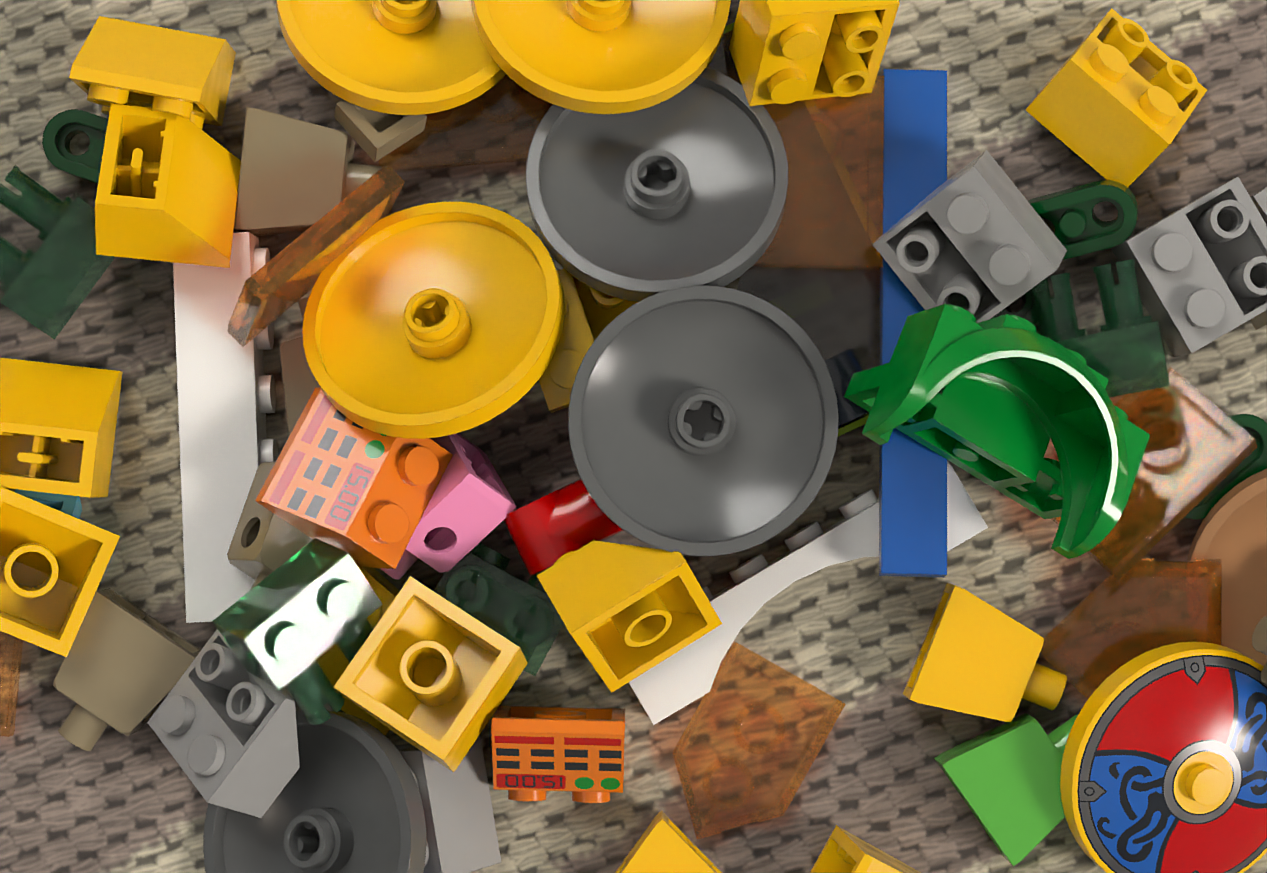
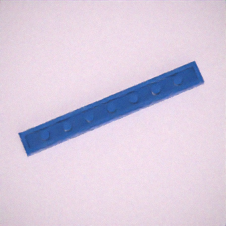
M883 70L881 76V236L935 189L947 181V71ZM880 255V365L890 362L907 316L924 311L925 309ZM894 428L888 443L879 445V576L944 578L947 575V459Z

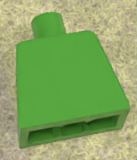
M1025 713L1014 718L1012 722L1001 724L934 758L1003 857L1012 866L1022 861L1065 817L1060 789L1061 764L1065 745L1078 716L1077 714L1047 735L1038 721Z

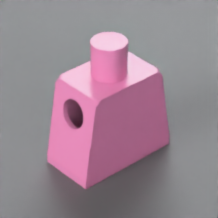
M459 433L430 438L453 454L396 569L380 568L394 579L399 580L418 558L439 573L449 572L507 517V514L517 507L488 456Z

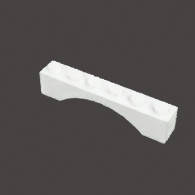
M947 461L948 552L988 528L949 461ZM872 489L842 505L839 509L844 519L822 531L816 521L786 538L784 541L789 551L767 563L763 554H760L729 572L735 583L715 595L711 594L707 586L702 588L722 624L629 682L653 725L710 692L720 663L739 631L771 598L793 582L827 566L863 557H879V498H877Z

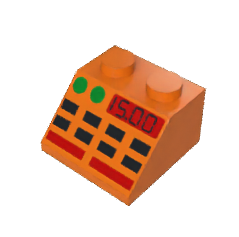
M321 387L314 389L255 501L354 567L396 569L453 454L430 438L407 439L392 437L359 426L337 410L326 397Z
M499 706L495 711L491 723L493 789L508 790L509 800L543 801L546 800V791H572V801L605 803L610 801V792L623 793L625 709Z

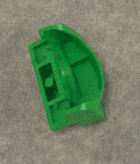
M946 303L907 316L890 362L854 373L844 396L870 412L862 434L879 445L888 443L893 429L896 428L1043 519L1061 517L1051 549L1067 559L1078 557L1090 551L1103 541L1115 527L1128 502L1150 437L1149 433L1128 420L1126 412L1113 405L1105 390L1109 379L1087 366L1086 359L1079 353L1036 333V327L1022 317L1005 314L976 323V318L971 312L959 306ZM1050 439L1059 461L1044 457Z

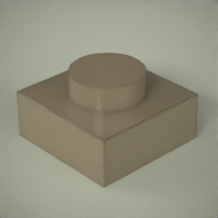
M343 99L336 103L334 118L374 162L423 132L427 120L425 114L395 115L362 108Z

